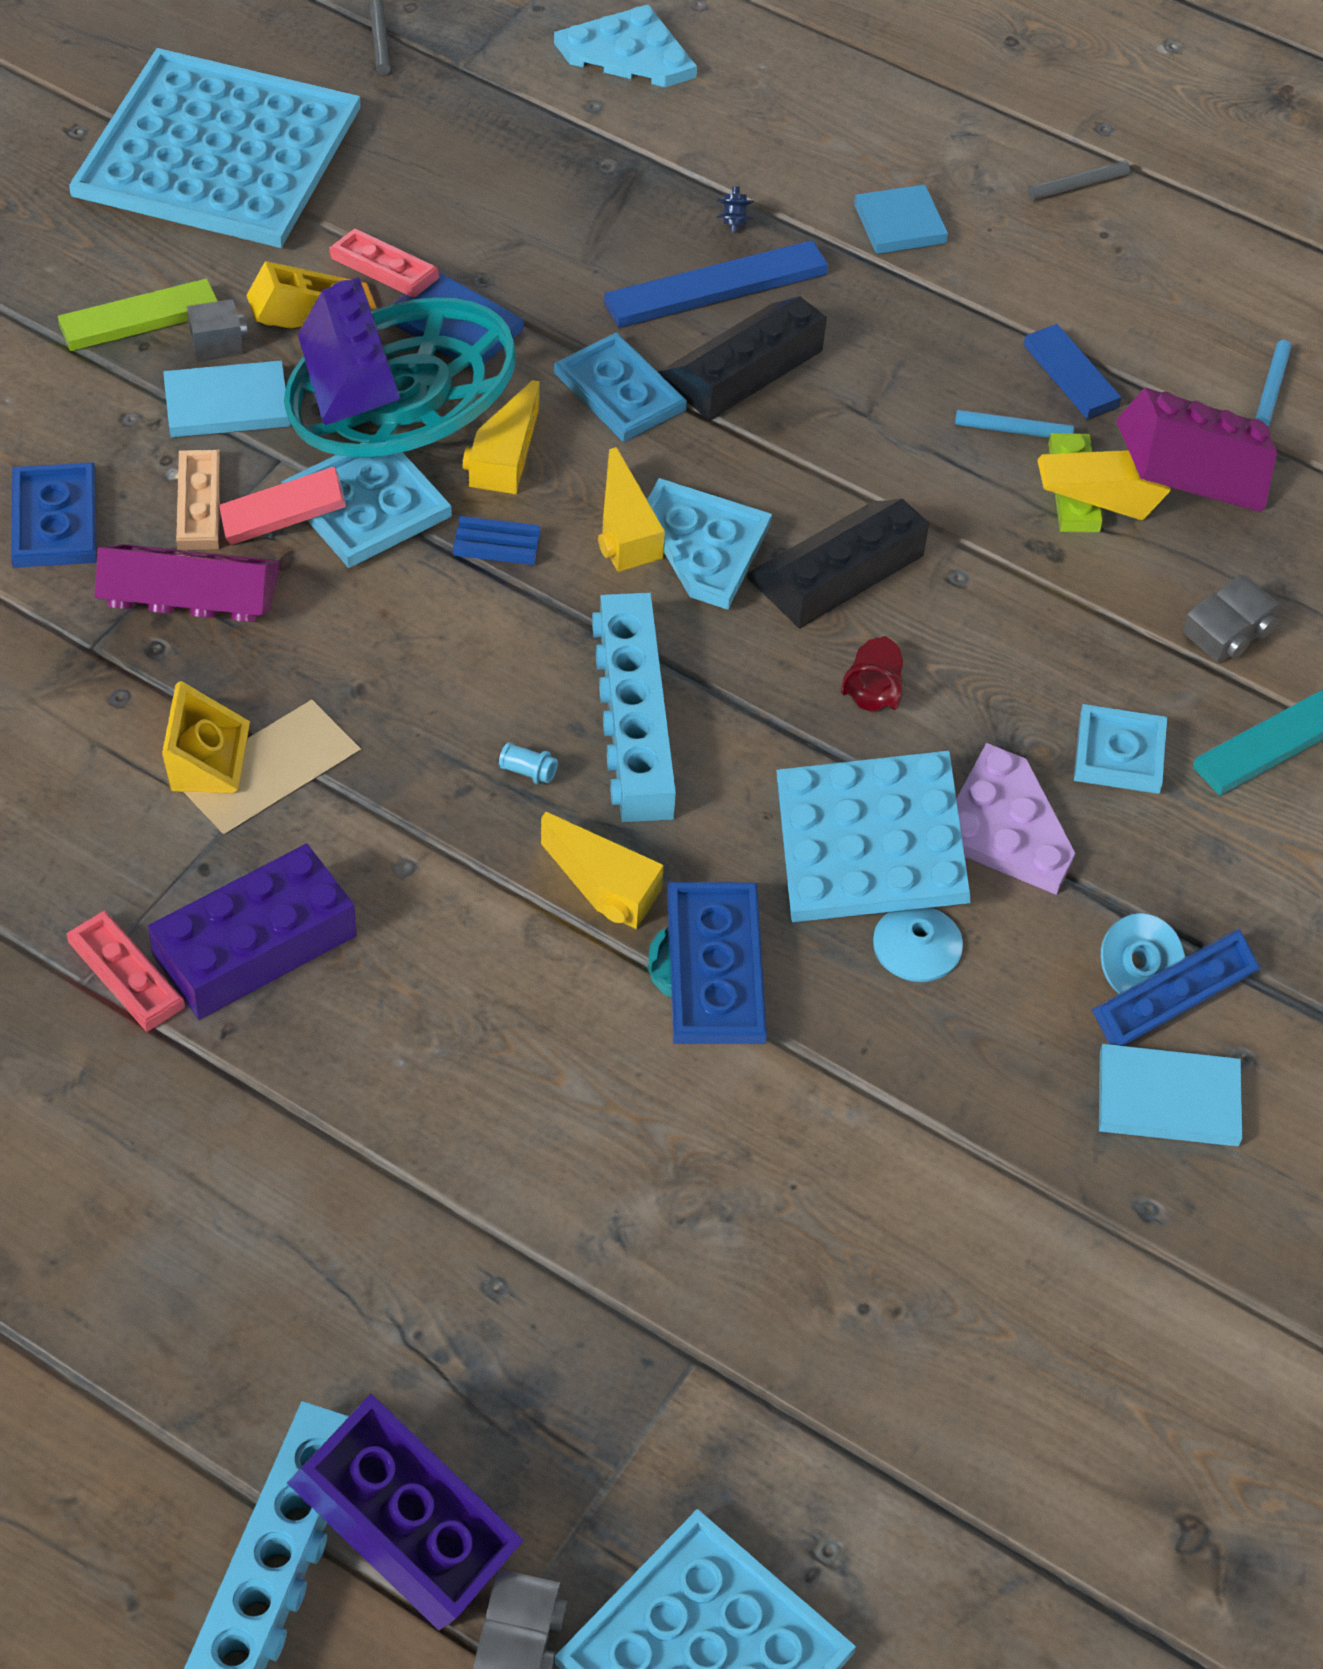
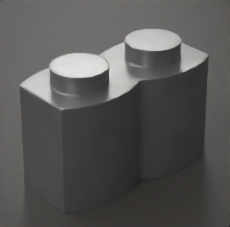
M1243 574L1227 583L1217 594L1209 596L1195 606L1187 614L1182 633L1217 663L1223 662L1229 657L1236 659L1247 649L1250 641L1257 637L1265 638L1275 629L1278 624L1276 617L1281 604Z
M499 1569L495 1577L473 1669H552L556 1651L546 1648L551 1630L561 1632L567 1607V1600L558 1598L560 1582Z

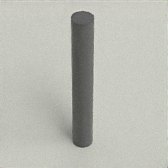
M369 0L376 71L380 75H387L391 68L383 0Z
M1124 160L1028 187V196L1033 201L1125 176L1130 173V165L1128 161Z

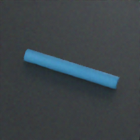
M1280 340L1276 344L1255 419L1265 423L1267 427L1270 426L1292 348L1291 343L1286 340Z
M957 410L955 425L1044 438H1050L1051 433H1073L1074 430L1073 425Z

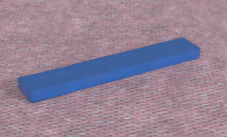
M813 240L606 292L604 293V304L617 327L620 328L826 275L828 264Z

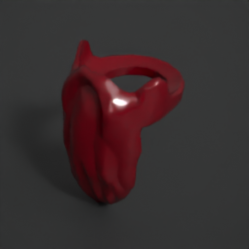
M887 636L870 639L857 651L854 664L843 677L841 694L844 696L850 695L858 708L872 713L886 707L896 710L903 695L901 678L903 658L897 644Z

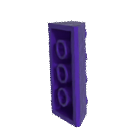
M358 277L350 281L342 280L335 283L332 287L322 290L300 329L298 337L320 414L326 426L398 401L401 398L360 278Z

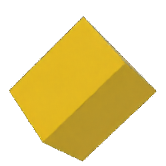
M182 681L175 685L162 751L171 791L234 793L239 788L250 721Z

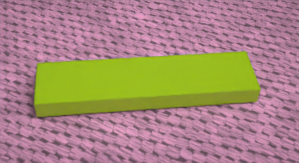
M206 278L58 315V322L69 350L74 351L188 322L187 306L217 302V298Z

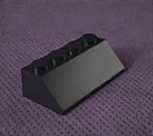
M801 296L771 303L668 365L658 373L687 400L688 404L710 421L822 352L827 317Z
M903 498L871 502L751 570L747 574V579L800 629L923 557L929 522Z

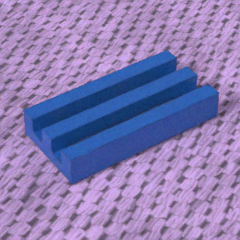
M460 516L456 540H454L453 556L535 565L540 539V525Z

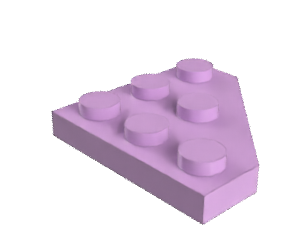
M986 743L956 798L965 858L1057 895L1073 863L1075 851L1027 759Z

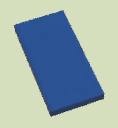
M668 882L667 911L673 1044H765L767 1031L757 883Z

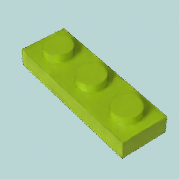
M1050 434L1048 443L1050 454L1092 452L1090 434ZM1055 493L1060 532H1100L1102 525L1100 507Z

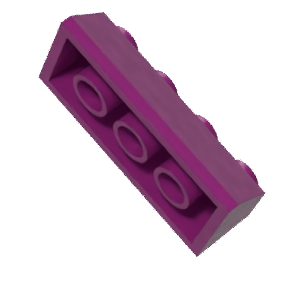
M1146 387L1117 418V425L1141 479L1261 512L1266 507L1277 450L1270 437L1271 432L1261 420L1242 417L1229 410L1222 411L1206 406L1199 401H1189L1176 397L1166 391L1159 392Z
M120 543L98 547L94 598L107 599V607L131 609L132 602L149 604L148 611L174 613L175 606L190 608L191 616L215 617L216 611L232 612V620L257 622V615L262 616L270 611L280 568V560Z

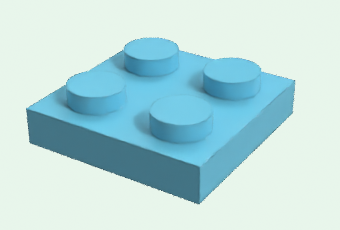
M1082 704L1073 781L1159 794L1163 783L1167 717Z

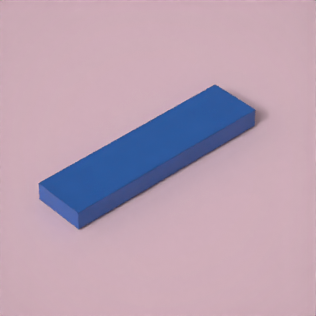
M1237 929L1091 1010L1109 1045L1124 1046L1261 968L1241 930Z

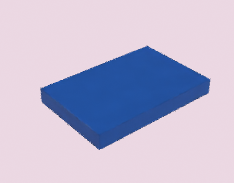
M440 272V278L415 298L403 294L393 303L435 297L457 298L478 303L497 313L510 328L512 338L524 329V319ZM444 318L439 336L456 338L473 346L488 330L472 322ZM427 319L399 323L395 326L414 337L424 335ZM499 340L481 355L484 364L503 348ZM437 349L454 360L461 356L453 351ZM471 364L467 366L468 368L473 370Z
M94 462L12 467L11 560L13 568L97 563L96 470Z

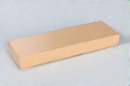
M220 450L179 451L177 550L219 549Z

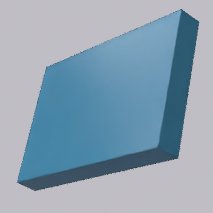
M617 332L554 363V374L623 443L686 411L687 400Z

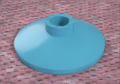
M930 907L893 911L885 914L875 928L873 948L879 962L895 976L914 982H929L946 976L957 966L962 955L963 940L960 930L953 920L943 912ZM915 933L922 934L924 937L916 936Z
M1144 913L1128 915L1116 921L1105 934L1101 946V965L1104 975L1118 994L1185 957L1182 943L1176 932L1162 919ZM1132 954L1137 955L1140 959L1138 969L1133 964Z

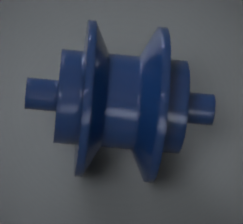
M732 186V194H725V199H717L718 202L724 205V213L716 216V218H724L723 224H731V232H738V225H746V219L753 220V217L746 214V206L754 203V200H747V194H740L739 186Z

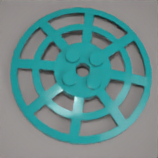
M437 297L395 303L372 311L378 330L399 323L427 319L423 336L403 339L384 345L387 357L419 349L418 354H408L388 360L401 398L400 400L326 426L324 423L305 426L301 415L302 398L305 391L314 393V389L303 356L292 371L286 385L284 404L286 414L296 434L308 445L323 452L349 457H375L406 452L431 444L456 432L487 410L502 394L512 377L516 365V347L510 328L502 317L490 308L478 303L457 298ZM444 318L472 322L488 330L473 346L456 338L439 336ZM499 340L503 345L506 355L503 368L498 376L485 380V366L481 355ZM435 349L453 351L461 356L446 365L443 360L433 355ZM471 364L474 371L472 384L453 387L451 378ZM484 393L478 400H476L471 405V403L476 399L478 394ZM464 398L445 416L441 417L436 413L447 400ZM368 421L382 425L375 435L364 434L351 429V427ZM414 422H423L426 425L409 432L394 434L401 425ZM337 432L350 440L367 444L340 443L323 439L319 435Z

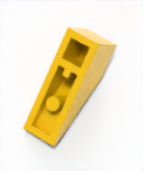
M265 261L246 296L256 322L267 326L275 325L291 329L303 326L322 290L332 287L339 281H350L351 279ZM361 282L371 310H376L377 307L367 283Z
M532 380L477 430L473 446H466L463 457V470H469V487L517 494L540 410V381Z
M615 447L609 449L603 533L599 534L598 542L605 558L610 557L616 570L620 572L663 559L665 531L619 450Z
M1129 450L1042 454L1037 459L1044 490L1142 521L1171 491L1169 486L1141 479Z
M545 812L541 817V845L592 906L609 920L615 923H624L637 929L662 891L664 865L548 812Z

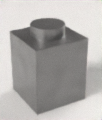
M233 299L187 306L189 331L196 361L243 354L242 338L248 337L247 324L244 314L237 315Z

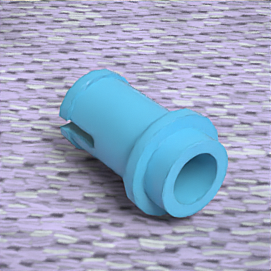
M511 742L505 744L499 758L500 769H507L533 778L534 784L537 785L543 782L550 783L555 776L558 765L557 759L553 758L548 751L538 753L514 745Z

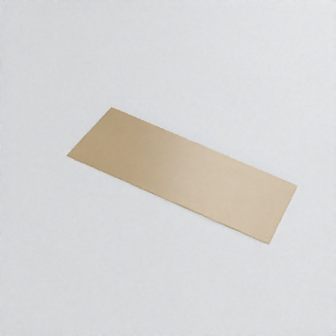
M310 700L247 738L239 788L236 792H183L224 835L355 754L361 748L313 700Z

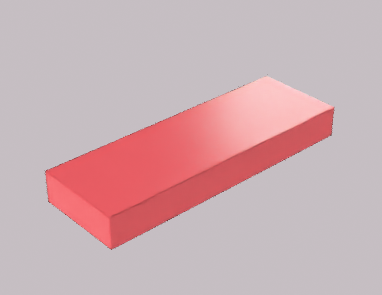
M355 228L329 247L331 259L412 298L418 296L440 278L438 267Z
M331 467L220 504L219 507L225 537L229 544L233 545L344 508L346 503L339 473L335 467Z
M105 910L66 933L68 943L146 1032L185 1008L184 999Z

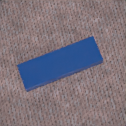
M1058 324L1025 336L1024 346L1086 419L1120 406L1122 397Z

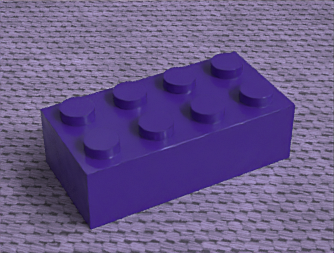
M307 843L148 925L154 959L198 1020L357 936L354 903Z
M372 1394L350 1414L287 1482L307 1504L438 1630L454 1621L524 1541Z

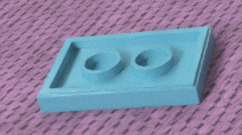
M282 360L163 371L170 438L290 426L284 404L286 388Z
M1102 1044L1099 1066V1131L1239 1147L1242 1140L1241 1059Z

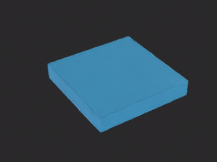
M925 184L855 195L854 206L876 254L947 243L948 232Z

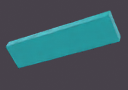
M1323 689L1196 757L1193 763L1194 770L1221 796L1322 741Z

